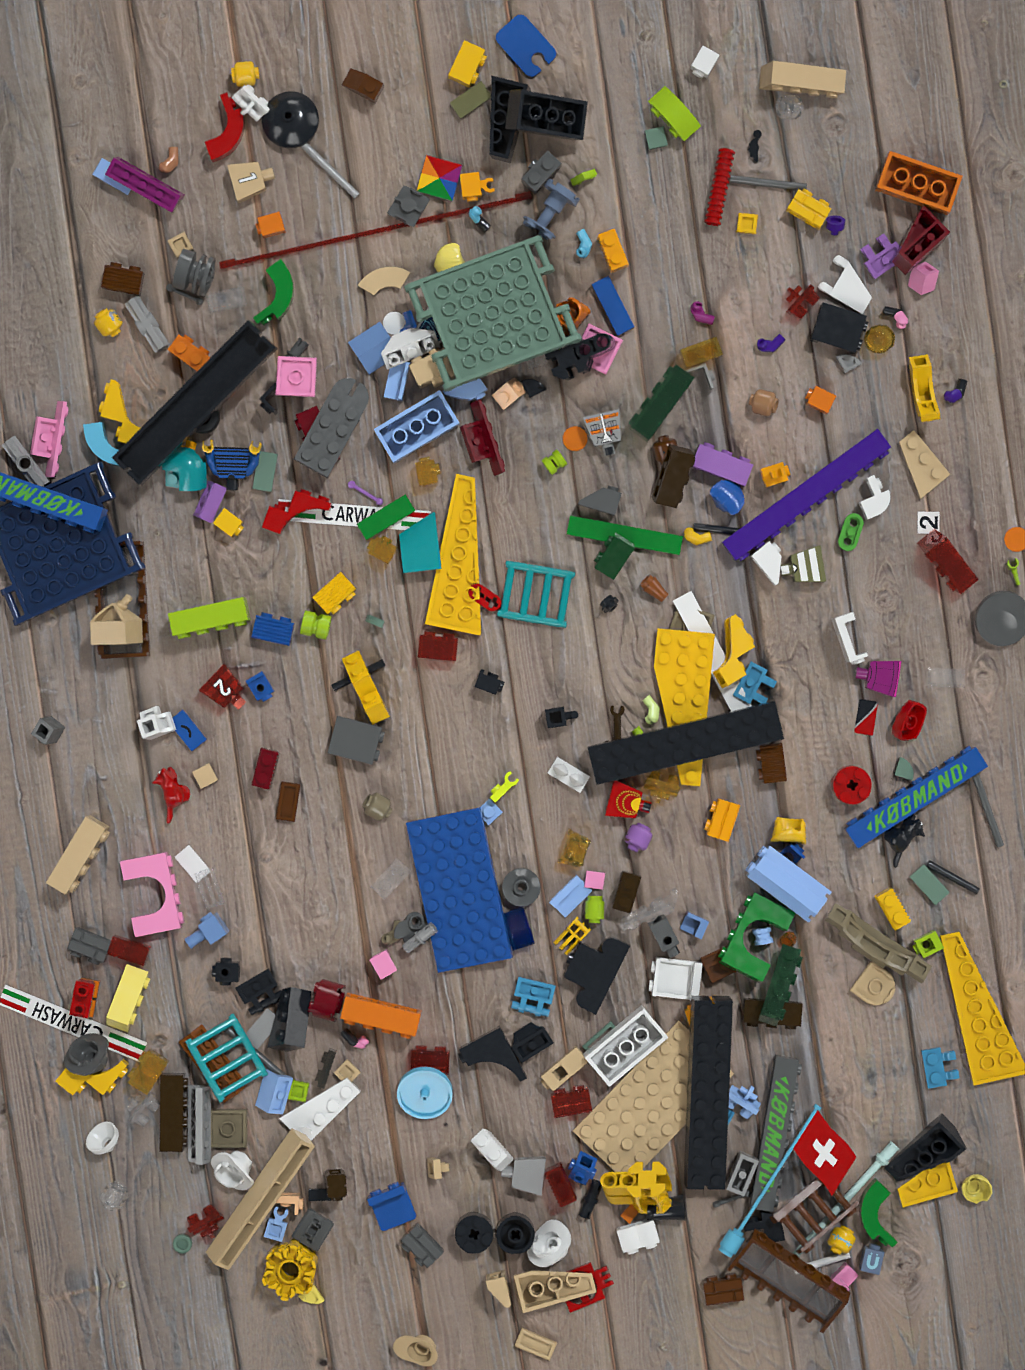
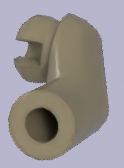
M394 920L393 930L381 937L383 944L392 945L400 940L394 938V930L401 921Z

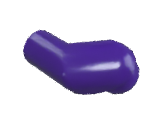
M778 334L772 341L761 338L757 341V347L762 352H775L786 340L781 334Z

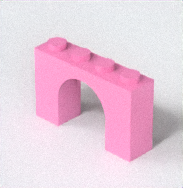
M167 852L120 861L123 880L152 877L163 885L166 894L165 902L159 911L131 918L135 937L181 928V923H184V916L178 909V905L181 902L179 893H175L174 889L177 881L175 874L171 873L170 867H173L171 855L168 856Z

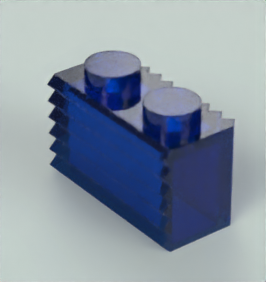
M524 906L503 912L513 951L535 944Z

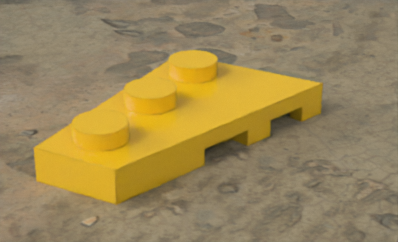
M944 1162L935 1168L923 1170L898 1187L897 1191L902 1207H907L956 1193L958 1189L950 1162Z

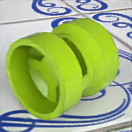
M557 449L552 452L551 456L541 460L551 475H554L560 467L563 468L568 465Z

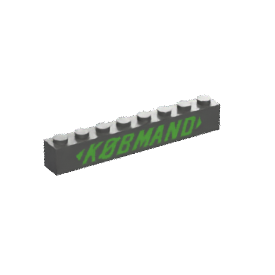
M775 1055L757 1157L759 1162L754 1174L749 1203L750 1208H752L783 1159L784 1151L788 1149L789 1139H786L787 1132L791 1131L792 1121L789 1118L790 1113H794L795 1102L793 1101V1095L797 1094L799 1083H796V1077L801 1074L802 1064H799L798 1058ZM780 1171L756 1209L773 1212L774 1207H778L779 1196H776L777 1188L780 1189L782 1185V1177H779Z

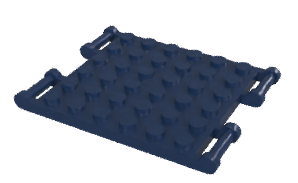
M102 462L95 463L44 487L105 508L103 503L116 498L115 492H112L103 471L104 466ZM93 472H96L105 493L101 497L91 476ZM13 501L0 507V556L12 585L0 590V592L5 597L14 619V626L21 625L28 620L146 568L144 562H141L133 543L132 533L129 532L117 537L108 514L106 515L101 532L95 530L94 533L83 530L84 526L80 524L74 527L65 524L66 520L60 517L57 521L48 518V513L41 512L40 515L31 512V507L24 505L22 509L12 505ZM123 542L126 543L134 562L132 567H129L120 545ZM14 591L25 614L23 616L20 615L11 594Z

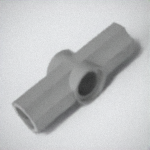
M136 296L125 303L127 310L134 318V323L143 337H146L155 353L170 345L161 332L158 322L152 313L147 310L141 298Z
M16 436L4 442L2 447L30 483L42 487L50 483L36 464L34 458L30 456ZM25 458H28L31 462L30 467L27 469H23L21 466V462Z

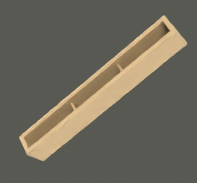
M291 1128L252 1187L207 1249L206 1254L215 1265L226 1270L231 1268L315 1147L306 1134Z

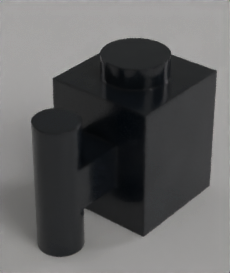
M564 706L545 709L547 728L567 726L566 720L576 719L579 714L577 711L565 712Z

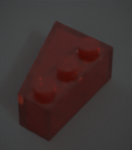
M933 529L917 542V545L925 553L924 555L928 561L935 565L936 572L948 581L946 585L952 592L957 591L962 594L979 580L949 539L939 531Z

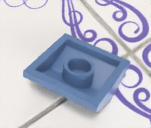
M378 322L348 342L369 375L385 365L381 353L391 337L381 322Z

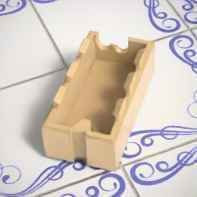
M437 347L429 351L428 356L424 358L419 356L411 360L412 364L409 365V368L419 388L422 389L430 384H433L434 388L443 384L436 363L432 361L431 355L444 350V348L439 350ZM448 357L443 358L442 360L451 380L456 378Z

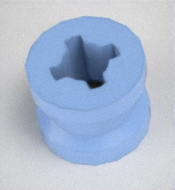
M771 927L752 930V934L755 935V946L773 942V938L770 937Z

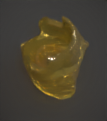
M568 828L564 849L557 863L575 867L583 866L591 841L587 837Z

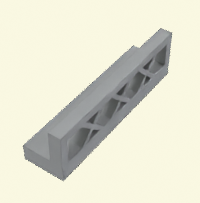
M188 1085V1162H196L198 1165L211 1162V1088L209 1085ZM195 1148H196V1157H194V1149H195Z

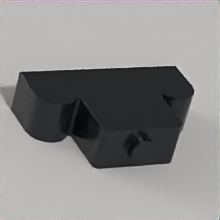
M612 936L602 941V952L580 942L575 953H570L566 961L569 965L564 973V977L584 987L576 994L577 1004L595 1015L630 948L629 944Z

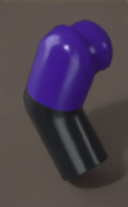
M958 379L956 389L951 392L946 391L944 393V400L954 403L963 398L967 380Z

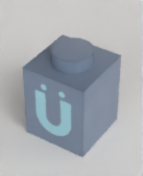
M869 1243V1246H863L859 1264L861 1271L880 1275L885 1253L883 1249H880L881 1246Z

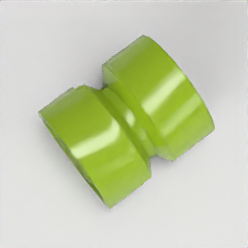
M305 610L300 634L306 636L314 634L316 638L327 640L332 616L324 614L317 616L315 612Z

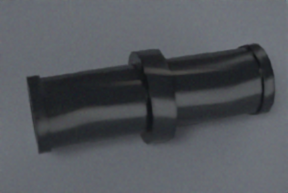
M593 1179L588 1193L584 1195V1203L578 1214L582 1218L590 1219L595 1204H598L599 1200L597 1198L602 1188L599 1180Z

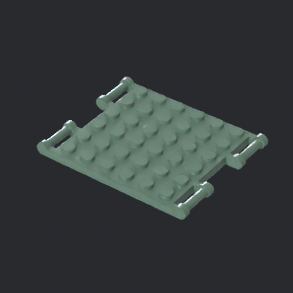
M541 235L534 236L404 286L417 314L415 316L417 322H423L432 317L444 346V350L432 354L431 358L436 363L445 392L582 341L581 334L577 332L571 317L569 305L564 304L554 308L541 277L555 271L542 245L543 239ZM531 246H535L543 265L539 269L531 252ZM421 288L429 310L423 311L416 289ZM557 315H563L571 336L565 337ZM445 357H448L456 377L452 381L442 360Z

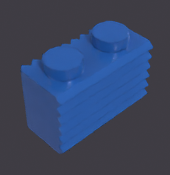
M263 612L261 616L256 615L252 638L290 646L295 623H291L290 618L280 616V620L272 619V614Z

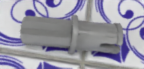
M430 922L420 931L414 932L415 935L402 945L403 949L410 953L420 944L424 945L428 938L438 932L436 926Z

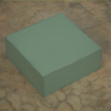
M664 126L645 130L649 150L668 146Z

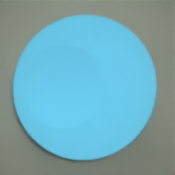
M414 1068L405 1073L398 1083V1103L407 1114L415 1118L431 1119L438 1117L449 1108L452 1102V1084L443 1072L435 1068Z

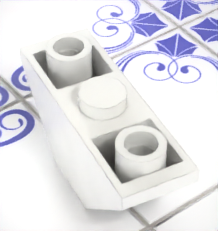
M409 328L393 335L381 355L388 370L426 354L437 347L439 348L440 345L435 331Z

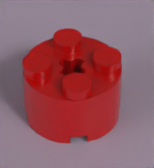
M852 765L841 767L834 774L831 781V789L836 798L851 805L863 802L870 795L872 788L871 778L864 769ZM849 780H852V782L856 783V785L853 786V790L847 787V784H850Z

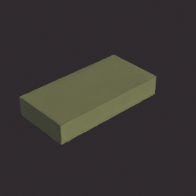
M480 81L450 102V105L459 118L462 119L490 100L491 94L482 81Z

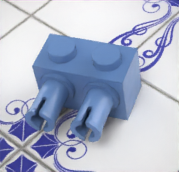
M210 912L200 919L201 923L198 925V930L186 937L185 941L191 949L205 939L210 944H213L230 930L217 912L215 914Z

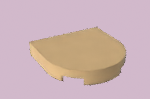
M870 961L849 991L870 1005H882L893 997L895 981L890 972Z

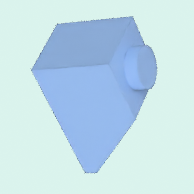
M479 378L455 387L453 390L442 392L446 397L473 401L474 399L479 400L485 397L487 388Z

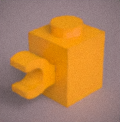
M479 172L460 174L463 200L467 199V202L478 201V198L482 197L481 189L487 193L495 192L494 188L489 189L486 186L487 183L494 182L493 178L480 180Z
M783 462L760 469L765 488L789 480L790 471L787 465L784 466Z

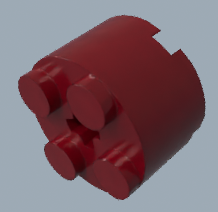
M322 979L321 982H316L313 993L316 995L314 1001L311 1000L308 1012H312L314 1017L336 1022L337 1018L334 1016L336 1013L340 1014L345 997V992H342V989H345L346 986Z

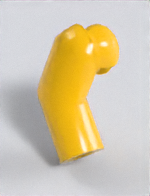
M691 527L684 530L685 539L694 545L712 541L710 532L699 535Z

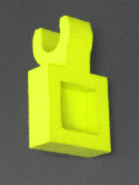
M511 771L506 773L505 782L501 786L497 784L490 791L492 793L490 798L495 803L512 786L518 783V778L514 782L508 780L509 775L512 774Z

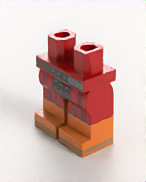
M81 977L78 981H75L69 1015L83 1018L94 1017L97 1000L93 998L98 997L99 980Z

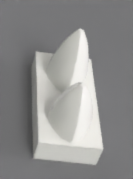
M559 757L556 758L548 771L549 775L581 793L590 776Z

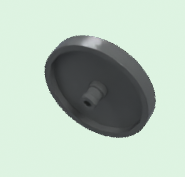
M997 591L986 596L980 602L975 613V625L982 638L996 646H1008L1022 639L1025 635V600L1011 591Z

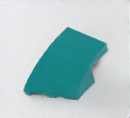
M432 512L399 534L403 573L442 569L435 512Z

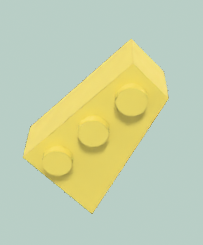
M126 964L106 1016V1025L128 1033L131 1024L133 1025L135 1022L137 1006L140 1007L144 998L142 996L143 989L148 988L151 979L148 978V971Z

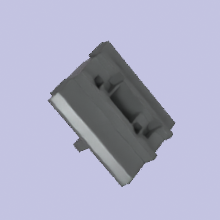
M403 185L387 213L405 225L414 227L430 199L422 195V193Z
M308 1208L293 1232L292 1237L313 1251L318 1252L334 1223L313 1209Z

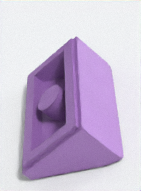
M208 481L193 516L212 523L226 488Z

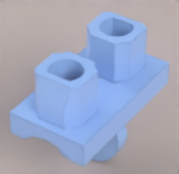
M731 1085L729 1088V1108L734 1109L736 1104H739L743 1107L740 1110V1114L744 1118L749 1119L753 1114L756 1115L761 1103L756 1100L758 1096L752 1093L755 1087L751 1085L746 1089L741 1086L738 1089Z

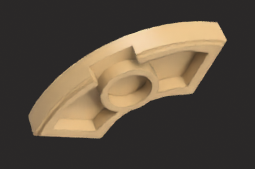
M398 267L379 268L366 275L358 286L375 296L379 290L386 287L401 289L410 272Z

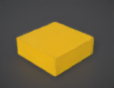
M738 213L736 233L756 234L758 215Z

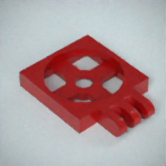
M590 1261L566 1271L592 1273L594 1284L597 1286L596 1294L591 1299H589L588 1295L580 1297L582 1302L579 1304L570 1300L565 1301L570 1313L605 1299L602 1289L614 1284L613 1280L604 1281L611 1277L610 1273L602 1275V1272L608 1270L607 1266L594 1270Z

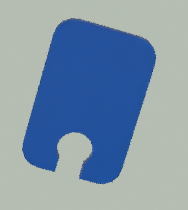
M524 15L515 16L496 34L497 43L528 77H535L542 71L532 63L531 59L534 54H542L548 64L556 57V50Z

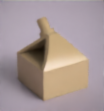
M126 594L117 603H111L90 621L91 645L143 643L142 619L127 609V605L132 600L129 594Z

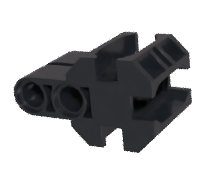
M600 333L588 339H582L579 343L570 344L565 348H560L544 355L547 360H557L559 366L551 369L553 376L563 380H571L575 378L571 370L572 368L576 367L578 373L583 372L585 374L590 372L594 362L593 358L611 351L615 347V339L611 335ZM606 337L608 344L603 348L601 341ZM589 345L590 352L589 354L585 355L583 351L584 347Z

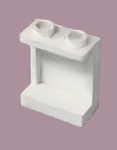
M847 613L831 619L846 662H851L852 665L864 662V657L868 656L867 652L855 654L845 623L855 620L854 613Z
M656 957V960L652 961L651 972L654 973L653 980L649 981L648 991L652 992V996L687 999L690 1001L691 996H699L702 962Z

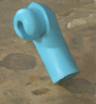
M582 229L576 233L581 242L576 250V254L580 258H585L590 253L592 242L585 229Z

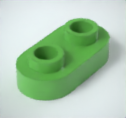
M852 513L844 519L838 538V545L844 551H851L857 546L864 525L863 518L859 514ZM851 520H855L857 522V525L855 527H852L850 525ZM845 538H849L851 540V543L849 545H846L844 543Z

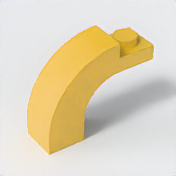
M926 354L909 357L910 379L918 417L920 416L921 422L940 419V411L934 394L932 365L929 356Z

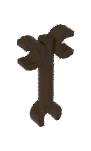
M614 706L610 707V712L613 715V740L621 738V716L625 711L624 706H621L619 713L614 712Z

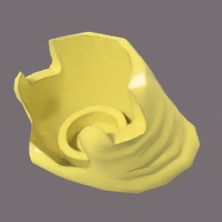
M450 243L440 248L434 262V268L437 273L465 263L460 252V246L457 243Z

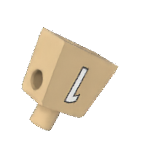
M259 162L227 165L238 203L267 190L265 181L275 179L273 169L261 170Z

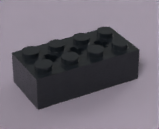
M510 90L505 129L567 140H583L588 101L526 90Z

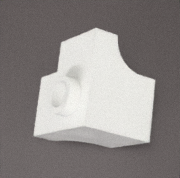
M159 706L140 712V720L137 723L142 739L152 740L176 730L171 712L161 714Z

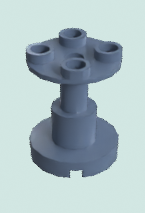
M548 179L544 184V187L551 193L544 202L546 207L538 220L535 221L527 216L523 217V224L530 229L539 230L538 234L546 240L555 239L556 237L546 228L555 213L560 214L566 203L576 207L580 201L579 197L575 198L576 195L558 182L556 185L552 184L554 181L552 179Z

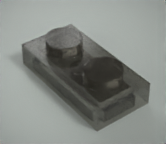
M330 1048L328 1052L324 1051L321 1060L324 1066L322 1070H318L315 1081H318L317 1087L325 1088L337 1050Z

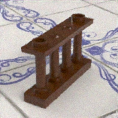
M816 1177L769 1218L774 1224L777 1222L784 1223L801 1244V1247L796 1252L798 1254L803 1252L807 1254L815 1247L813 1243L846 1215L848 1217L853 1215L857 1211L855 1207L860 1203L855 1201L850 1204L841 1192L836 1189L833 1196L845 1210L838 1216H835L817 1194V1188L821 1185L825 1187V1185ZM807 1197L809 1199L812 1198L830 1222L824 1228L819 1226L803 1206L804 1203L802 1201ZM793 1209L800 1213L816 1233L810 1240L807 1241L789 1219L788 1213Z

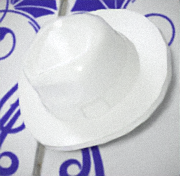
M237 1150L231 1154L221 1152L214 1155L211 1159L214 1176L225 1187L247 1190L254 1184L253 1179L249 1176L253 1162L245 1153Z
M558 1220L545 1222L536 1231L534 1242L530 1249L527 1250L529 1260L536 1266L549 1267L563 1259L567 1255L571 1244V1234L568 1228Z

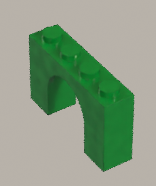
M754 892L751 896L748 895L743 903L746 907L743 913L739 912L735 920L737 926L735 930H730L726 939L729 942L726 947H722L718 957L721 958L719 963L758 983H762L771 964L751 955L746 950L743 943L744 931L750 923L762 921L785 932L788 930L796 913Z

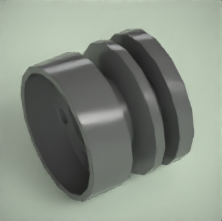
M183 249L176 265L172 287L185 291L189 284H192V293L196 294L200 286L199 295L205 297L214 279L216 258L210 256L206 264L207 256L203 254L199 262H197L196 252Z

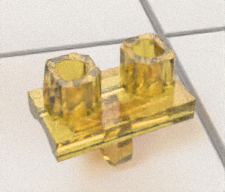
M652 771L645 781L644 789L651 790L650 796L657 797L656 803L660 804L661 798L669 800L670 795L677 797L680 790L678 776L669 775L667 782L660 781L661 772Z

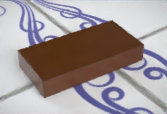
M281 781L276 814L277 820L295 822L301 784Z

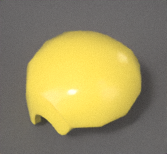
M973 1174L962 1182V1194L966 1200L978 1204L981 1201H988L990 1199L992 1186L986 1177Z

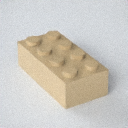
M91 815L86 816L46 883L65 895L70 892L73 893V891L75 892L80 884L78 879L80 876L85 875L91 866L88 864L90 859H95L100 851V848H98L99 844L105 842L108 838L110 826Z

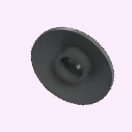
M517 868L510 871L502 884V891L507 901L520 907L532 904L538 898L541 889L537 875L525 868ZM520 883L525 885L524 890L518 889Z

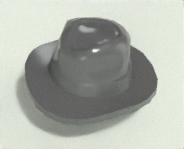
M96 1033L80 1036L74 1040L66 1053L65 1067L73 1074L84 1076L103 1070L108 1061L106 1057L109 1047L108 1039Z

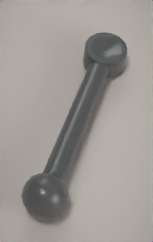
M172 284L166 286L169 292L174 291L195 301L198 305L203 304L202 298H196L172 287Z
M747 1190L744 1197H750L751 1191ZM736 1195L721 1201L713 1202V1207L717 1208L722 1204L742 1198L743 1196Z

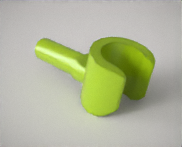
M1015 558L1016 566L1012 567L1008 560L1007 568L1012 571L1017 586L1020 585L1017 573L1019 561Z

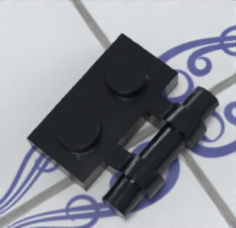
M269 968L235 987L244 1004L250 1001L254 1004V1006L248 1009L251 1015L257 1012L261 1013L267 1006L278 1003L282 992L280 990L274 993L272 990L278 983ZM267 992L269 997L260 1002L257 997Z

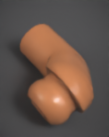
M169 147V158L159 164V170L162 173H169L178 166V147Z

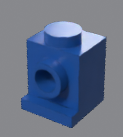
M263 671L246 680L257 701L262 700L264 702L273 697L271 693L275 690ZM259 684H262L264 686V690L262 692L258 691L257 686Z

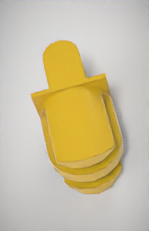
M578 916L553 942L557 945L570 932L571 934L559 946V949L562 950L574 937L576 938L564 952L566 955L591 930L584 926V922L581 923L578 920ZM573 924L578 927L575 931L570 928ZM579 930L584 932L581 937L576 934Z

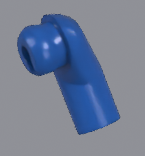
M412 310L404 312L403 316L406 323L400 332L409 328H417Z

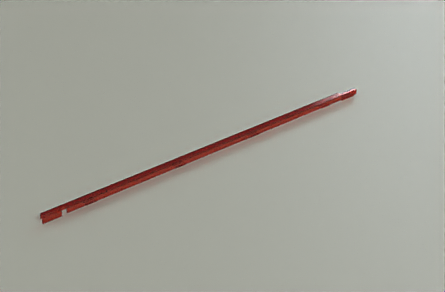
M531 192L515 194V198L478 205L481 210L532 199ZM473 207L418 219L415 225L467 214ZM399 223L235 261V258L219 262L220 269L410 226Z

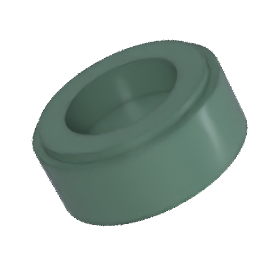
M184 1233L177 1235L173 1241L175 1251L181 1254L187 1253L193 1244L191 1237Z

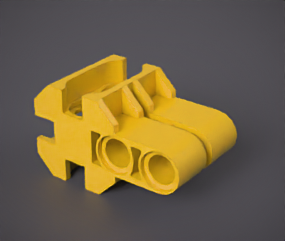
M636 1162L628 1169V1172H607L600 1178L605 1196L611 1204H633V1207L640 1214H647L648 1205H657V1214H663L671 1207L672 1200L669 1198L667 1191H672V1183L667 1169L660 1162H652V1170L643 1171V1162Z

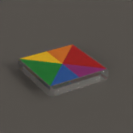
M426 155L416 191L427 196L453 202L463 164Z

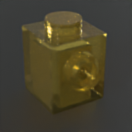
M430 457L418 459L419 462L415 463L419 486L437 484V475H441L439 463L435 464V461L430 460Z
M382 535L381 538H372L367 549H369L368 554L389 565L398 547L391 544L393 540Z

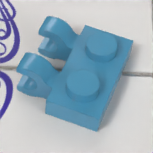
M751 661L745 671L747 675L742 677L733 695L749 704L752 699L761 704L766 703L768 698L757 693L761 682L774 688L777 681L766 676L767 669ZM741 687L745 692V697L738 694Z
M940 1047L921 1050L928 1089L947 1086L946 1080L960 1078L958 1069L944 1071L943 1061L956 1060L954 1050L941 1052Z

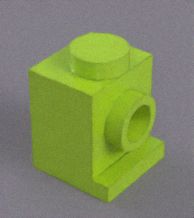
M931 930L913 940L915 944L912 947L915 953L921 955L922 958L944 949L935 930ZM924 941L929 942V946L927 948L923 947Z

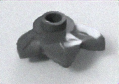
M418 912L409 913L404 921L396 925L394 938H403L405 943L415 935L414 932L423 929L427 924L424 923L422 914ZM416 918L417 922L413 925L412 919Z

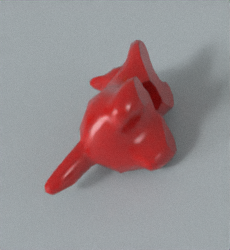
M168 767L167 770L162 768L152 784L160 785L163 789L164 800L167 804V823H170L173 818V809L190 798L189 788L178 784L177 774L172 767Z

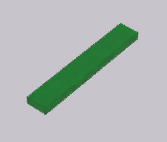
M570 516L566 535L605 542L609 536L613 537L617 533L633 543L637 548L680 555L683 536Z

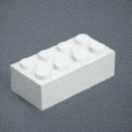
M641 1005L584 1052L583 1055L610 1087L663 1043L668 1036Z

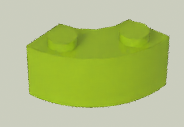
M666 86L648 101L652 107L650 111L655 117H661L670 127L669 132L675 138L679 137L685 141L701 127L689 109Z

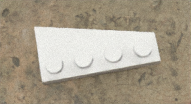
M347 1077L281 1116L279 1119L290 1130L293 1128L306 1134L312 1140L361 1090Z

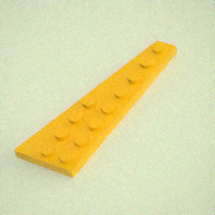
M456 474L440 549L442 569H436L425 624L480 636V604L475 602V600L480 599L479 587L476 589L470 587L473 584H479L475 477ZM469 589H472L474 599L470 598L468 594Z
M960 932L940 935L972 1084L975 1086L1024 1075L1025 1063Z

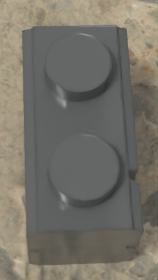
M76 927L67 949L71 951V955L79 958L83 955L89 958V962L99 965V963L105 962L113 941Z
M418 1222L401 1238L402 1248L407 1253L411 1251L416 1256L414 1260L421 1267L425 1265L428 1268L444 1253V1249Z

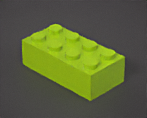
M245 597L168 613L172 636H177L178 639L189 638L191 633L195 632L197 635L210 633L209 629L213 628L216 631L229 629L228 625L234 624L235 627L247 625V621L251 620Z

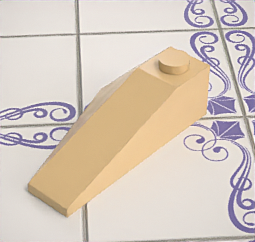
M531 1270L513 1275L515 1294L522 1313L596 1293L592 1273Z

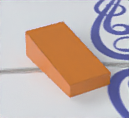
M629 1204L620 1216L630 1224L639 1212L633 1207V1204Z

